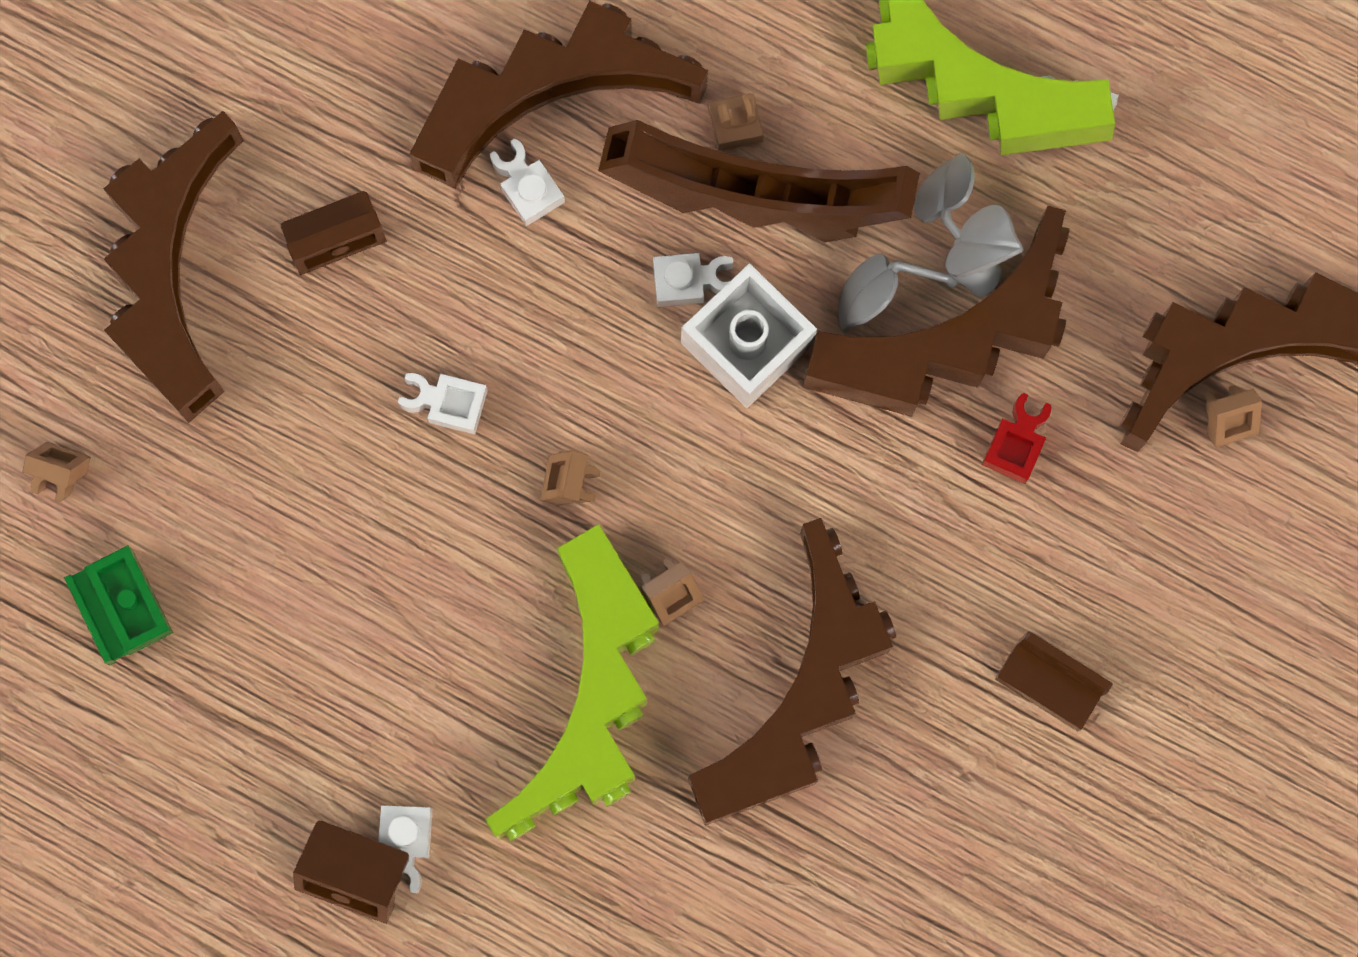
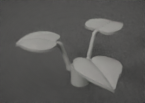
M957 154L953 159H949L934 170L921 185L914 203L915 215L922 222L930 223L941 217L943 224L955 237L954 246L950 250L945 262L948 273L938 272L901 261H894L889 265L888 258L883 254H877L868 258L852 272L840 296L838 317L840 328L844 333L847 334L851 328L871 320L888 306L897 290V272L903 271L941 281L951 288L960 283L976 296L982 297L989 294L997 286L1001 278L1002 271L998 264L1023 252V247L1014 231L1011 217L1000 205H989L977 211L965 222L961 231L951 219L950 211L965 204L974 185V167L971 160L965 154Z

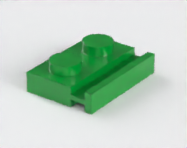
M129 545L95 561L74 575L70 574L64 577L105 664L110 666L116 663V660L126 655H131L173 633L133 549Z

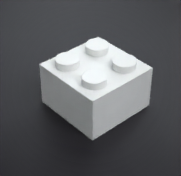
M749 263L681 327V344L731 394L748 408L814 345L817 328Z

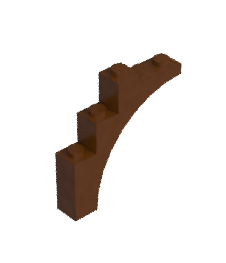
M589 0L566 47L562 46V43L557 38L548 33L539 32L536 35L524 29L501 76H498L497 72L485 63L473 61L470 64L458 58L409 153L414 171L456 189L474 159L493 139L523 116L561 98L594 90L628 88L667 93L700 104L707 89L708 70L704 69L701 63L686 55L676 57L662 51L659 45L644 37L632 38L631 18L627 17L622 9L612 4L605 3L599 5Z
M224 111L215 118H208L201 122L194 130L193 136L181 147L172 148L159 159L157 167L152 171L138 159L132 165H125L118 169L110 178L109 184L103 188L114 205L138 229L132 235L127 234L119 238L112 245L110 254L104 260L139 299L134 305L129 304L119 309L113 315L110 325L104 331L188 423L224 393V390L203 364L189 334L180 290V260L186 228L199 196L218 167L244 141L236 124Z
M639 120L608 127L598 170L681 213L713 207L753 228L785 222L824 243L857 237L858 227L911 218L920 176L919 172L909 166L878 170L843 171L772 164L706 148L667 134Z
M1047 206L1039 221L1031 246L1016 270L990 296L962 315L929 329L897 336L851 337L818 331L803 388L912 417L918 403L926 405L930 395L933 378L925 376L926 374L978 388L985 374L993 376L1000 348L1044 359L1052 345L1059 347L1066 326V319L1059 318L1063 302L1049 299L1053 296L1059 271L1051 269L1055 254L1062 256L1070 230L1069 228L1062 227L1066 210Z
M1315 272L1304 285L1298 282L1294 285L1284 306L1244 287L1233 300L1228 297L1224 299L1213 321L1175 302H1172L1163 315L1155 312L1142 336L1149 340L1143 356L1153 360L1140 383V386L1147 390L1140 404L1132 401L1120 424V427L1127 431L1120 444L1138 452L1148 442L1166 411L1181 396L1209 377L1242 363L1277 356H1316L1358 365V293Z
M822 518L803 524L800 532L810 567L813 608L808 645L795 681L779 708L754 736L724 759L688 776V782L705 826L815 785L818 782L815 773L822 770L821 762L813 743L804 745L802 737L852 719L856 714L853 706L859 704V698L850 676L842 678L840 671L888 654L893 647L891 639L896 638V633L887 611L879 613L875 601L856 607L854 601L860 600L858 587L850 572L843 574L837 556L843 554L840 541L833 528L826 530Z

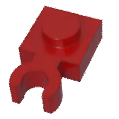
M1022 393L1013 405L1012 415L1015 423L1002 418L982 462L983 466L1024 484L1029 480L1046 440V437L1035 433L1034 430L1041 427L1051 414V404L1045 403L1038 416L1028 415L1024 409V404L1028 398L1026 393Z

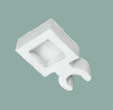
M514 138L510 141L511 148L516 154L514 160L504 162L495 151L490 153V158L494 170L502 176L509 177L500 183L501 190L525 226H528L564 204L565 198L540 160L527 166L525 149L522 143Z
M699 253L653 257L657 307L704 303L703 290L710 289L717 294L730 282L720 281L716 274L721 270L733 269V258L721 256L712 260L709 265L701 266Z
M407 373L405 375L406 384L416 386L421 391L415 399L410 400L399 397L398 404L400 408L411 413L420 412L425 408L430 409L427 418L429 423L475 435L488 391L486 385L440 374L436 387L429 385L427 380L419 374Z
M381 805L379 842L409 854V862L404 873L408 874L411 880L410 893H418L422 885V878L418 869L414 867L415 858L429 859L432 808Z

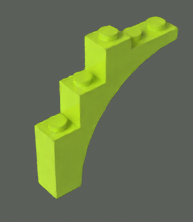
M879 0L881 23L873 24L874 41L865 42L868 68L869 70L878 69L880 85L926 79L929 105L938 104L940 120L987 114L990 141L999 140L1001 156L1112 141L1115 119L1109 80L1065 81L1036 77L999 65L966 46L940 23L923 0Z
M599 524L557 548L559 558L575 590L582 618L584 659L578 697L565 732L544 767L515 798L485 819L497 839L507 835L510 841H514L536 827L533 821L535 817L549 809L553 816L577 803L579 799L575 793L583 788L593 805L603 801L606 807L618 802L632 792L628 784L635 781V775L610 735L608 728L615 724L618 730H622L644 716L640 709L647 705V698L620 653L628 650L630 655H634L654 643L656 640L652 634L659 631V622Z

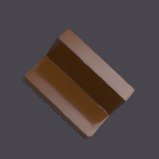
M366 191L351 195L281 223L287 248L300 276L387 242L376 211Z
M1029 631L1018 640L995 678L1002 685L1077 732L1082 730L1100 698L1107 694L1113 685L1109 680Z
M317 821L293 871L294 890L387 924L395 907V892L409 862V854L327 822Z

